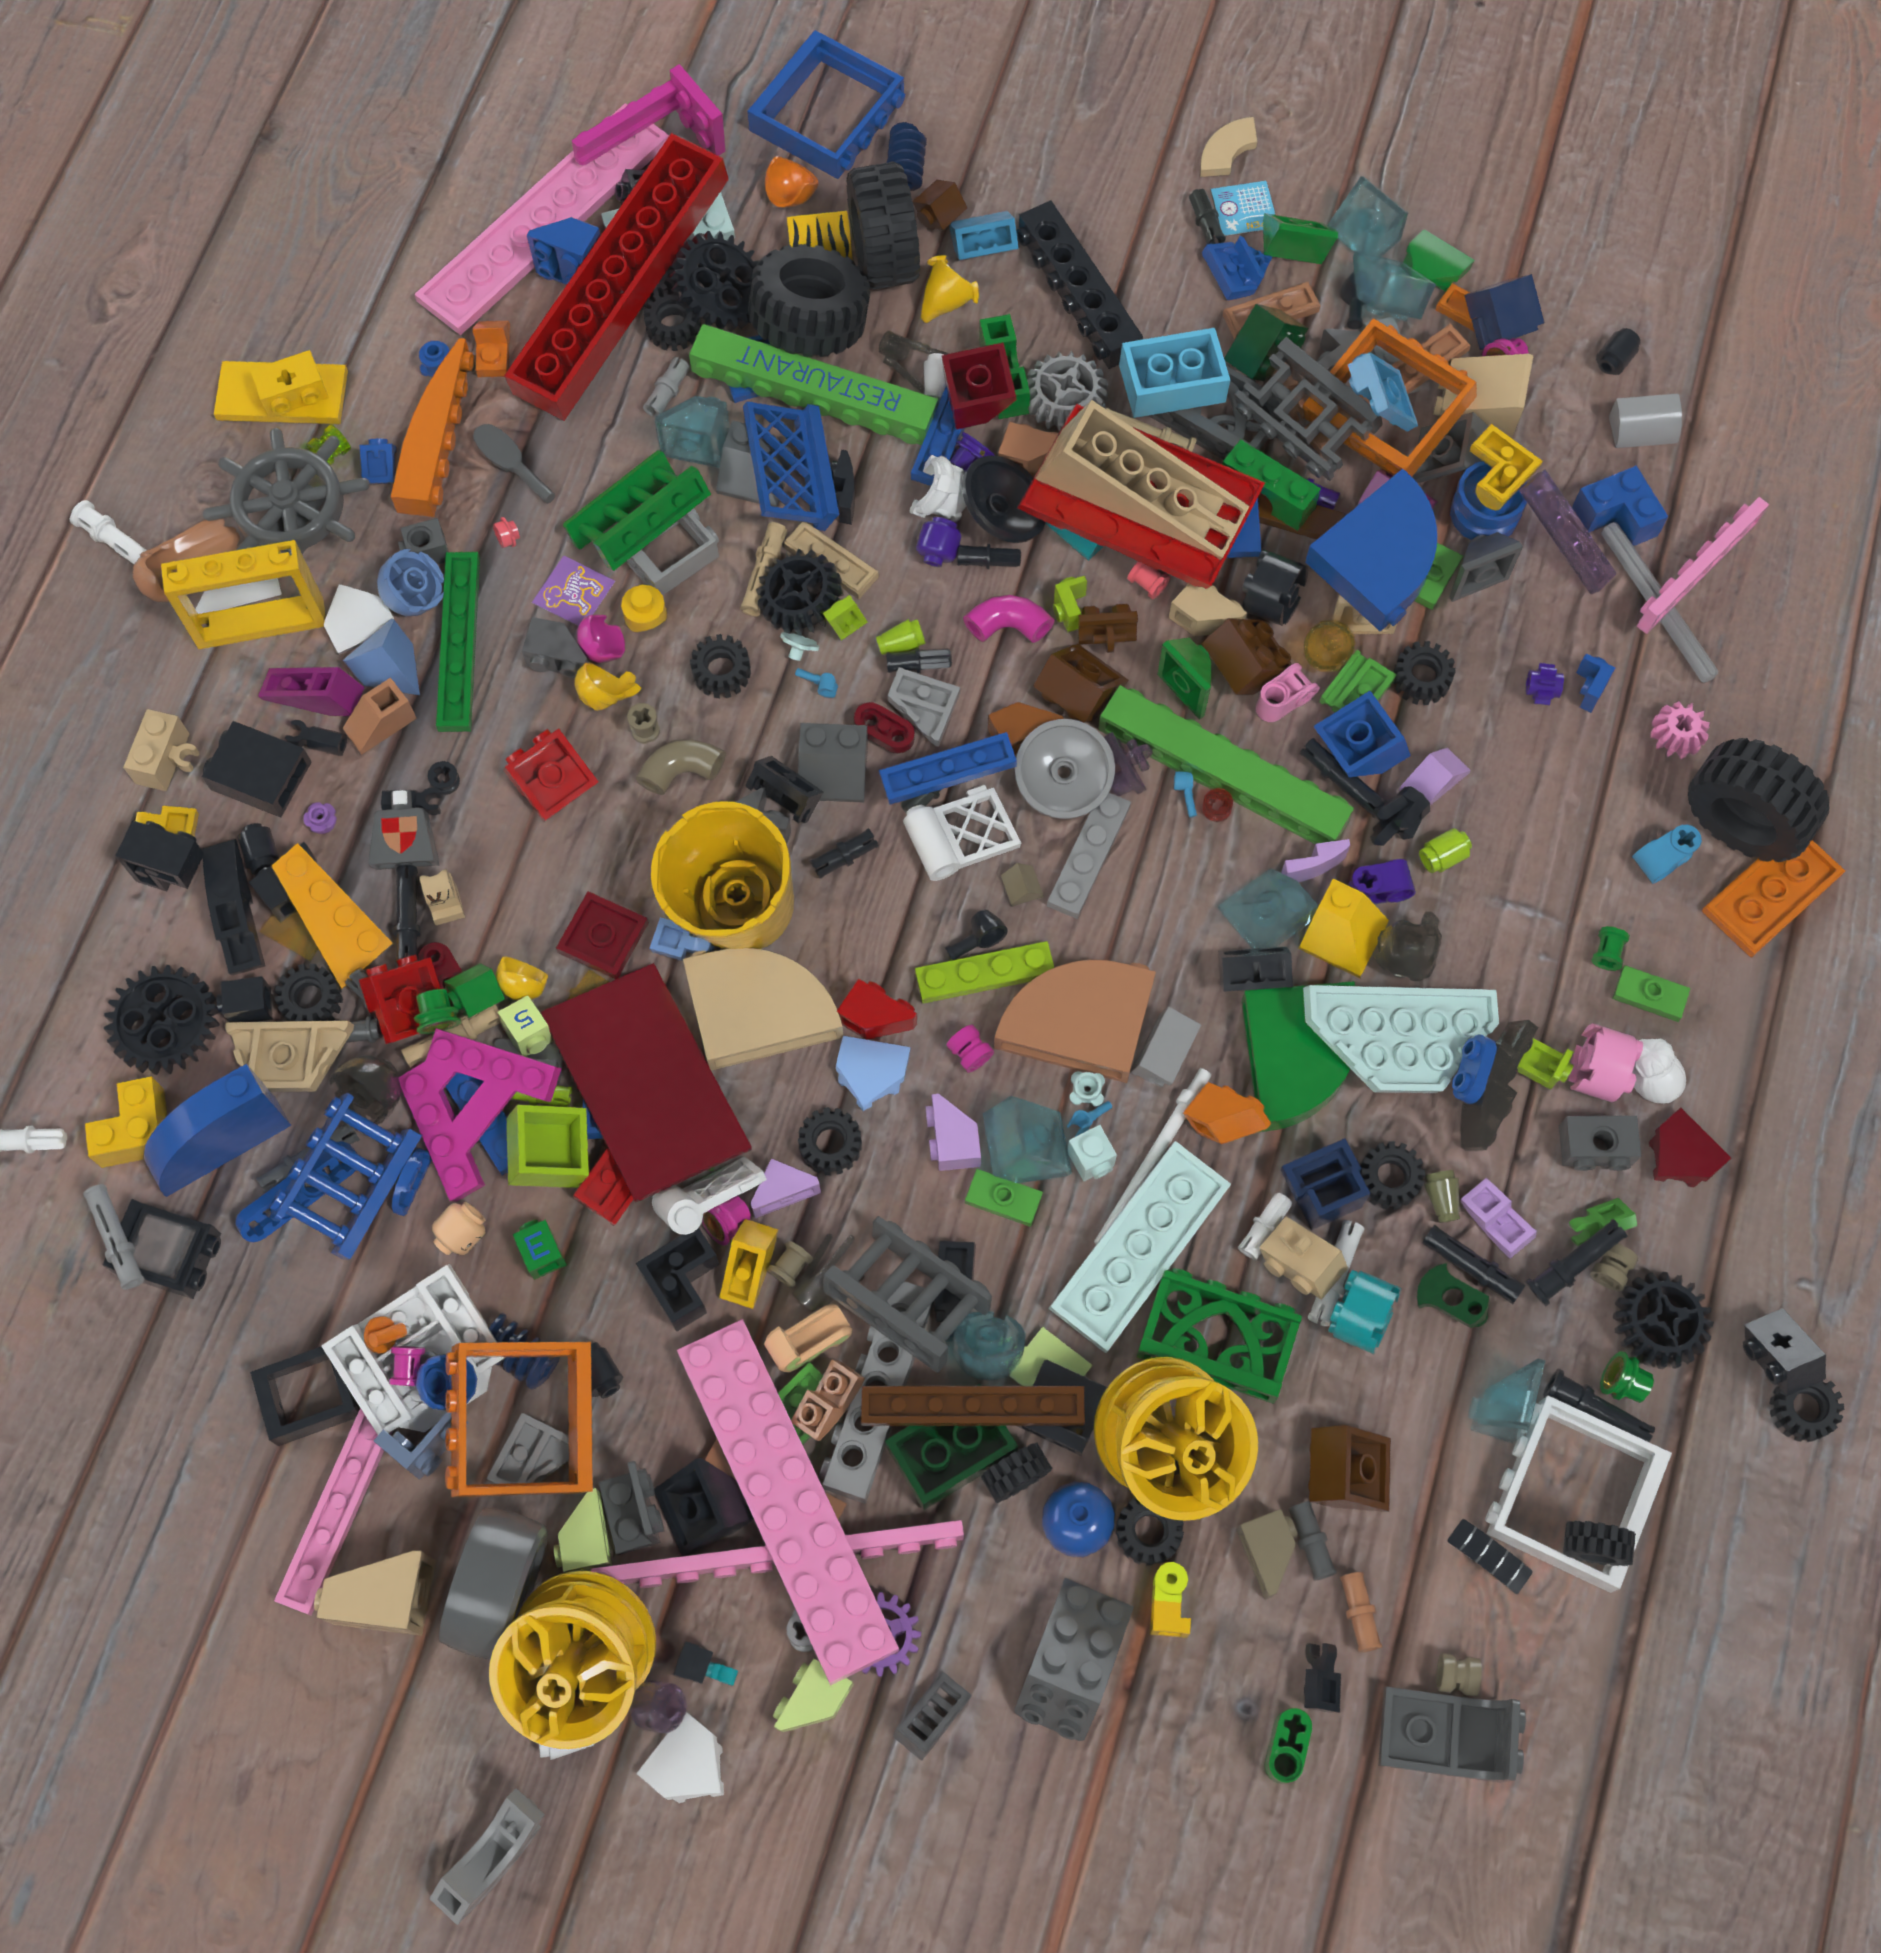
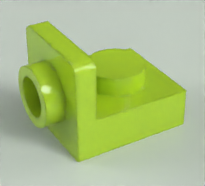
M850 595L843 600L835 602L830 609L823 613L841 641L868 623Z

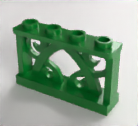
M1182 1269L1164 1270L1136 1357L1143 1360L1156 1357L1183 1359L1198 1366L1214 1381L1231 1390L1274 1404L1279 1397L1302 1316L1296 1314V1310L1289 1305L1275 1303L1272 1306L1261 1302V1297L1245 1291L1237 1294L1226 1290L1227 1286L1218 1281L1206 1280V1283L1192 1279L1193 1275ZM1175 1291L1185 1292L1191 1297V1303L1188 1305H1182L1179 1300L1177 1301L1179 1311L1185 1315L1182 1319L1173 1315L1167 1305L1168 1296ZM1202 1298L1212 1301V1303L1202 1306ZM1161 1313L1174 1326L1168 1331L1163 1340L1158 1342L1152 1340ZM1244 1313L1255 1316L1251 1323ZM1227 1314L1241 1333L1245 1345L1229 1347L1220 1354L1216 1361L1208 1359L1207 1343L1203 1335L1193 1326L1208 1318ZM1264 1322H1274L1280 1326L1283 1332V1339L1279 1344L1272 1347H1260L1259 1341L1267 1340L1273 1334L1265 1333L1262 1330ZM1185 1333H1188L1197 1341L1198 1349L1196 1351L1188 1352L1184 1349V1343L1191 1342L1189 1338L1183 1336ZM1247 1353L1249 1358L1240 1357L1243 1361L1241 1368H1235L1231 1365L1230 1357L1232 1355ZM1280 1353L1272 1380L1264 1378L1262 1355H1276Z

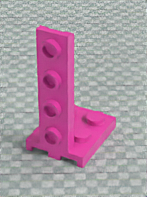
M679 64L670 69V81L653 88L647 95L637 101L630 102L621 111L604 118L601 123L588 131L581 132L573 139L574 157L578 164L582 166L587 165L675 110L679 114L682 124L687 129L691 128L694 131L700 145L719 156L726 152L723 115Z

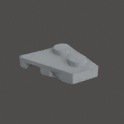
M899 667L888 693V701L933 745L939 747L959 698L960 687Z
M521 1413L486 1479L494 1484L540 1483L569 1461V1436Z

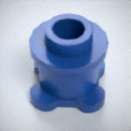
M430 341L421 347L419 359L422 363L420 371L423 376L433 377L439 365L450 351L445 343Z

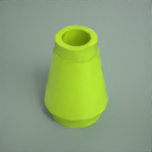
M907 619L876 637L882 655H885L887 652L912 651L916 647L926 644L918 619L913 621Z

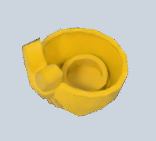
M587 662L578 669L574 679V686L580 700L596 711L603 710L620 700L632 697L641 690V687L635 683L636 676L632 672L626 671L620 678H617L605 669Z

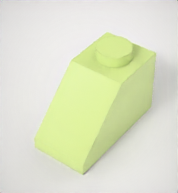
M596 1488L593 1489V1492L585 1494L558 1533L559 1544L554 1545V1557L557 1568L563 1567V1572L565 1573L591 1571V1568L612 1566L602 1497Z

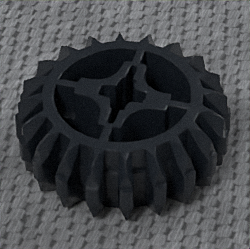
M798 548L795 556L786 551L785 559L781 561L774 557L775 566H765L767 576L759 577V582L763 586L756 589L757 594L761 596L757 601L760 610L763 611L764 618L771 622L777 630L782 628L784 632L789 634L795 629L797 634L802 635L804 628L807 627L810 632L814 633V625L818 623L826 627V617L823 613L830 609L835 602L840 601L839 597L844 595V590L841 586L842 578L836 572L837 569L834 563L829 562L823 554L817 556L816 552L812 549L805 555L803 550Z
M1653 1272L1646 1274L1644 1280L1637 1277L1632 1281V1287L1626 1286L1623 1289L1622 1294L1624 1297H1619L1615 1302V1305L1621 1310L1613 1314V1319L1622 1322V1324L1615 1328L1614 1333H1625L1626 1338L1621 1341V1346L1627 1347L1631 1344L1635 1348L1631 1352V1357H1637L1642 1353L1644 1355L1643 1363L1646 1366H1649L1656 1360L1658 1369L1666 1368L1668 1362L1673 1369L1679 1368L1682 1365V1361L1687 1364L1694 1361V1354L1700 1355L1705 1351L1702 1343H1708L1711 1340L1712 1336L1705 1330L1711 1329L1714 1322L1705 1319L1704 1316L1711 1313L1712 1308L1707 1306L1701 1307L1700 1302L1705 1299V1294L1695 1296L1692 1293L1695 1289V1283H1689L1686 1287L1682 1286V1275H1677L1672 1281H1670L1668 1272H1662L1658 1278ZM1648 1296L1650 1302L1647 1305L1648 1315L1638 1320L1637 1309L1642 1297ZM1668 1297L1676 1301L1682 1308L1673 1306L1669 1302ZM1659 1316L1661 1319H1667L1669 1324L1667 1325L1663 1321L1659 1322L1657 1317ZM1688 1321L1687 1338L1679 1346L1677 1341L1679 1336L1678 1325ZM1644 1333L1653 1334L1659 1344L1651 1341Z

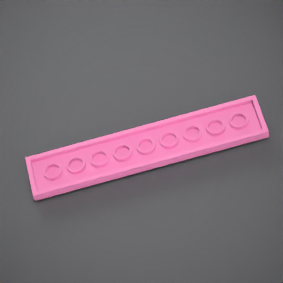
M623 104L614 114L624 109L627 104ZM652 124L584 166L578 164L572 151L414 294L416 301L461 336L535 268L527 239L529 230L570 217L585 222L615 194L616 185L618 182H621L625 169L641 170L657 155L669 135Z
M743 1319L678 1349L677 1352L830 1686L899 1652V1647Z

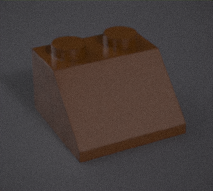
M1077 643L1052 653L1033 686L1041 692V696L1045 700L1058 704L1067 710L1066 713L1071 719L1087 723L1098 718L1119 685L1125 687L1129 680Z
M1348 1425L1311 1428V1442L1309 1446L1310 1479L1308 1482L1309 1502L1331 1508L1389 1512L1391 1438Z

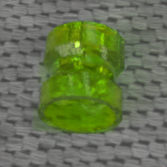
M332 424L323 430V435L320 438H312L306 443L307 449L316 453L330 436H336L340 444L326 461L330 466L334 464L335 457L339 455L344 456L351 450L347 439Z

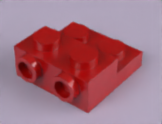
M559 728L553 733L549 729L540 733L532 740L535 745L526 752L520 748L505 759L508 765L503 769L521 795L527 798L544 822L599 782Z
M416 954L396 960L398 966L396 968L388 970L386 964L366 970L368 977L358 979L368 1011H375L385 1044L420 1034L417 1033L419 1023L414 1021V1017L420 1014L416 997L426 991L441 989L431 957L418 960Z

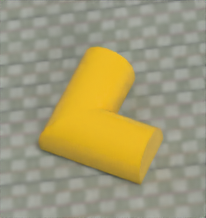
M1493 424L1473 442L1470 448L1472 454L1492 467L1476 486L1475 493L1477 498L1485 507L1495 511L1500 510L1543 462Z

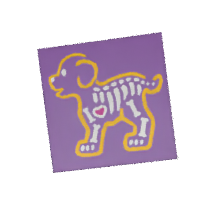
M563 556L532 603L579 626L584 617L595 613L615 583V580Z

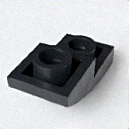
M841 449L838 461L832 462L831 472L839 509V523L852 525L855 509L853 467L848 451Z

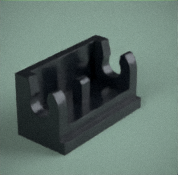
M773 756L757 760L746 782V788L751 791L753 788L755 790L765 788L768 797L794 814L793 820L798 824L800 821L803 823L808 822L823 791Z

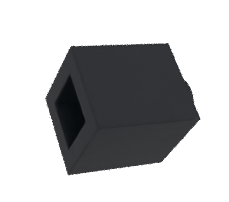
M263 976L221 982V994L217 995L218 1011L229 1022L273 1020L271 987Z

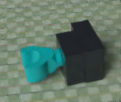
M685 1641L672 1676L703 1684L706 1676L732 1686L736 1680L738 1670L711 1662L712 1651Z

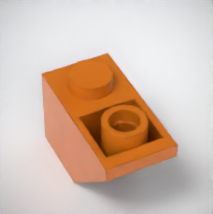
M1207 1082L1183 1112L1197 1134L1219 1144L1268 1129L1271 1125V1122L1263 1112L1265 1107L1258 1099L1250 1095L1243 1097L1226 1085L1219 1087L1210 1082Z

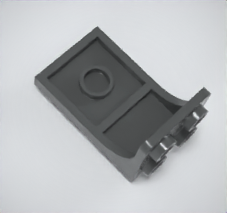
M1064 1578L1014 1712L1026 1722L1042 1725L1058 1732L1060 1736L1066 1739L1084 1741L1101 1703L1134 1606Z
M1384 1687L1378 1766L1497 1783L1515 1781L1517 1773H1522L1524 1765L1523 1750L1518 1749L1519 1733L1523 1734L1525 1730V1710L1520 1709V1700L1517 1699L1484 1700Z

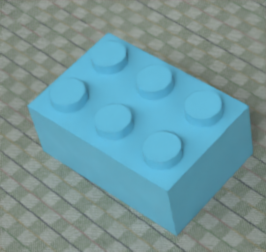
M1215 328L1122 343L1119 368L1133 418L1226 402L1230 377Z

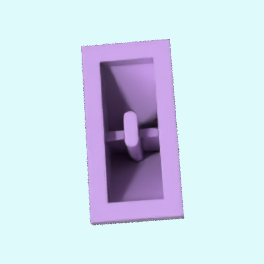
M1448 748L1430 753L1400 786L1399 790L1401 791L1404 787L1412 786L1423 793L1430 802V805H1432L1467 776L1471 770Z
M771 1159L764 1173L767 1180L759 1184L751 1201V1207L755 1218L761 1217L820 1194L819 1181L815 1176Z

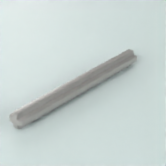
M1613 522L1604 527L1601 535L1645 600L1648 601L1652 596L1657 599L1661 595L1659 591L1662 587L1619 524ZM1674 606L1660 622L1700 681L1703 683L1709 682L1716 677L1718 669Z

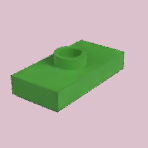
M1437 543L1435 558L1426 582L1414 601L1433 610L1461 563L1463 555Z
M1624 965L1612 999L1679 1022L1691 988Z
M976 1169L965 1198V1204L1031 1227L1043 1192Z

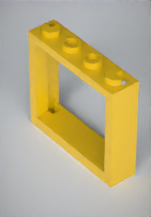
M295 540L161 564L164 594L198 649L324 627L323 624L326 619L324 599ZM291 549L292 555L289 552L281 553L280 550ZM286 576H292L301 596L202 614L197 613L187 594ZM209 623V627H202V624Z

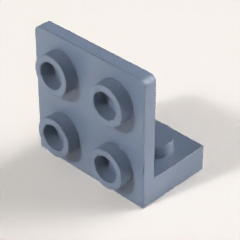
M446 1412L417 1447L398 1431L391 1436L384 1429L375 1438L374 1442L420 1480L424 1475L430 1476L442 1462L440 1456L446 1450L445 1436L447 1428H451V1413Z

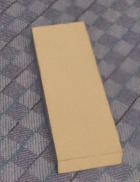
M801 522L784 541V548L796 555L799 548L803 550L805 555L812 549L816 552L817 556L821 554L826 556L829 562L834 563L837 569L836 572L840 574L842 588L857 599H860L879 578L877 570L807 522Z

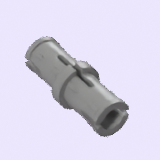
M674 357L663 376L658 377L654 383L656 385L655 389L643 405V409L648 415L660 418L671 398H675L679 393L678 387L690 370V365L682 358L677 364L679 357Z

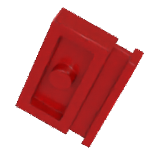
M607 1147L589 1172V1176L581 1183L572 1197L615 1226L633 1201V1197Z

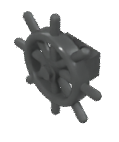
M275 427L269 433L272 450L251 459L244 467L227 457L220 458L218 462L219 467L235 477L230 490V504L206 508L203 511V518L207 521L233 517L240 531L246 537L236 550L295 540L303 554L308 547L323 540L330 532L347 542L355 539V532L338 522L343 510V495L365 491L370 487V482L367 478L339 482L333 468L326 462L340 444L336 436H330L319 450L313 453L301 448L285 447L283 433L281 429ZM288 468L302 469L296 478L290 481ZM272 472H276L277 482L272 484L265 480L264 477ZM317 475L326 485L312 487L308 483ZM253 488L267 495L266 497L248 500ZM268 510L257 525L248 518V513ZM291 549L280 550L281 552L285 553L289 552V554L292 555Z

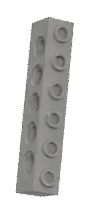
M904 1281L887 1302L899 1312L906 1311L925 1288ZM934 1301L916 1320L917 1325L923 1329L926 1328ZM870 1326L867 1340L871 1341L872 1344L868 1355L861 1354L856 1367V1372L866 1378L862 1386H868L873 1381H881L886 1386H906L915 1357ZM885 1347H892L899 1353L897 1359L890 1363L881 1361L878 1354ZM861 1386L855 1398L846 1409L848 1413L844 1424L838 1422L835 1427L831 1443L835 1444L836 1447L832 1459L825 1458L819 1478L824 1480V1490L866 1504L886 1446L885 1440L888 1439L892 1426H874L867 1432L856 1429L854 1426L855 1421L861 1416ZM852 1449L858 1450L863 1454L862 1462L855 1467H849L842 1461L844 1454Z

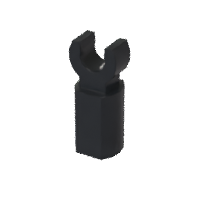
M301 720L291 721L293 729L301 732L295 737L286 735L285 740L300 747L307 745L309 749L337 756L343 755L347 745L346 734L316 726L308 728Z
M430 787L423 792L403 790L411 791L412 808H423L429 815L441 814L439 805L428 804L433 798H442L440 789ZM401 790L382 791V810H392L391 792Z

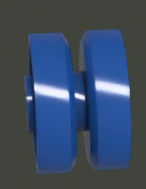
M1483 461L1476 462L1465 470L1452 499L1450 516L1454 527L1470 540L1480 535L1489 536L1496 532L1509 537L1519 524L1528 502L1529 487L1527 481L1500 510H1491L1479 501L1475 492L1477 484L1487 475L1492 467Z

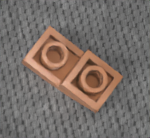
M832 1359L816 1390L806 1391L791 1419L792 1424L815 1440L820 1441L844 1414L866 1378L841 1361Z

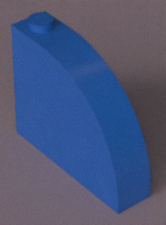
M1401 469L1309 546L1305 563L1380 632L1389 624L1392 626L1396 625L1405 616L1406 609L1421 592L1435 558L1438 536L1437 524L1427 496L1418 483L1404 469Z
M245 1064L201 1089L175 1108L149 1137L144 1149V1160L160 1191L165 1197H168L287 1129L291 1124L276 1097L252 1069Z

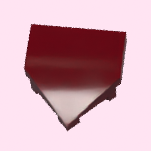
M1679 1108L1655 1130L1656 1135L1649 1141V1147L1654 1150L1656 1168L1653 1170L1654 1180L1665 1182L1667 1179L1683 1181L1689 1187L1694 1188L1701 1181H1708L1732 1159L1682 1108Z

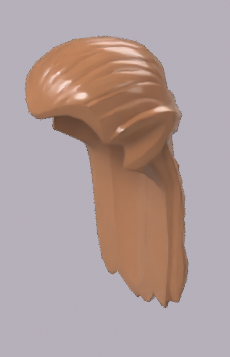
M224 519L204 520L174 538L142 552L140 558L133 565V580L139 591L147 598L156 602L167 603L169 600L164 594L162 563L235 551L239 547L237 546L240 540L239 533L236 532L234 527L224 526Z

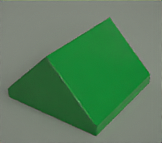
M1264 213V255L1322 264L1337 240L1339 232L1322 222Z

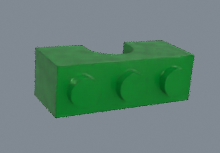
M1010 314L979 320L980 347L1004 342L1017 400L999 413L998 419L1029 414L1030 389L1024 366L1019 367L1016 347L1017 339Z
M1240 439L1223 460L1222 465L1265 482L1260 493L1265 495L1271 502L1273 507L1271 515L1298 531L1315 510L1321 488Z

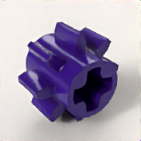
M1539 663L1536 671L1529 670L1525 687L1526 695H1533L1534 704L1550 705L1551 699L1561 697L1564 675L1557 673L1555 664Z

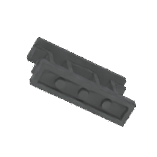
M1285 337L1277 346L1278 352L1272 354L1269 358L1271 366L1277 372L1260 391L1248 382L1243 386L1242 392L1238 390L1234 394L1237 403L1236 410L1245 419L1250 421L1253 418L1260 424V430L1268 438L1273 440L1276 437L1284 443L1282 447L1291 457L1296 459L1299 456L1306 461V467L1313 475L1318 478L1323 475L1327 480L1331 481L1334 477V472L1343 466L1342 459L1334 452L1353 432L1366 441L1371 432L1375 434L1383 425L1382 417L1375 415L1368 402ZM1290 367L1304 377L1292 391L1283 385L1292 374ZM1273 394L1282 400L1280 405L1273 411L1275 419L1258 406L1262 407ZM1305 394L1324 408L1322 413L1307 429H1304L1287 415ZM1337 405L1352 416L1339 430L1330 423L1332 418L1338 413ZM1320 432L1330 439L1320 450L1322 457L1307 446Z

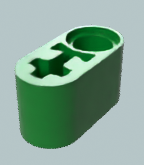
M1291 1708L1281 1712L1275 1718L1264 1768L1267 1776L1278 1784L1293 1782L1303 1772L1312 1733V1721L1309 1715L1301 1709ZM1293 1717L1296 1718V1725L1301 1727V1732L1293 1734L1290 1746L1297 1745L1298 1751L1291 1747L1278 1746L1279 1741L1281 1743L1288 1741L1290 1730L1284 1727V1722L1292 1720ZM1279 1754L1287 1755L1293 1762V1771L1288 1777L1281 1776L1275 1769L1274 1762Z

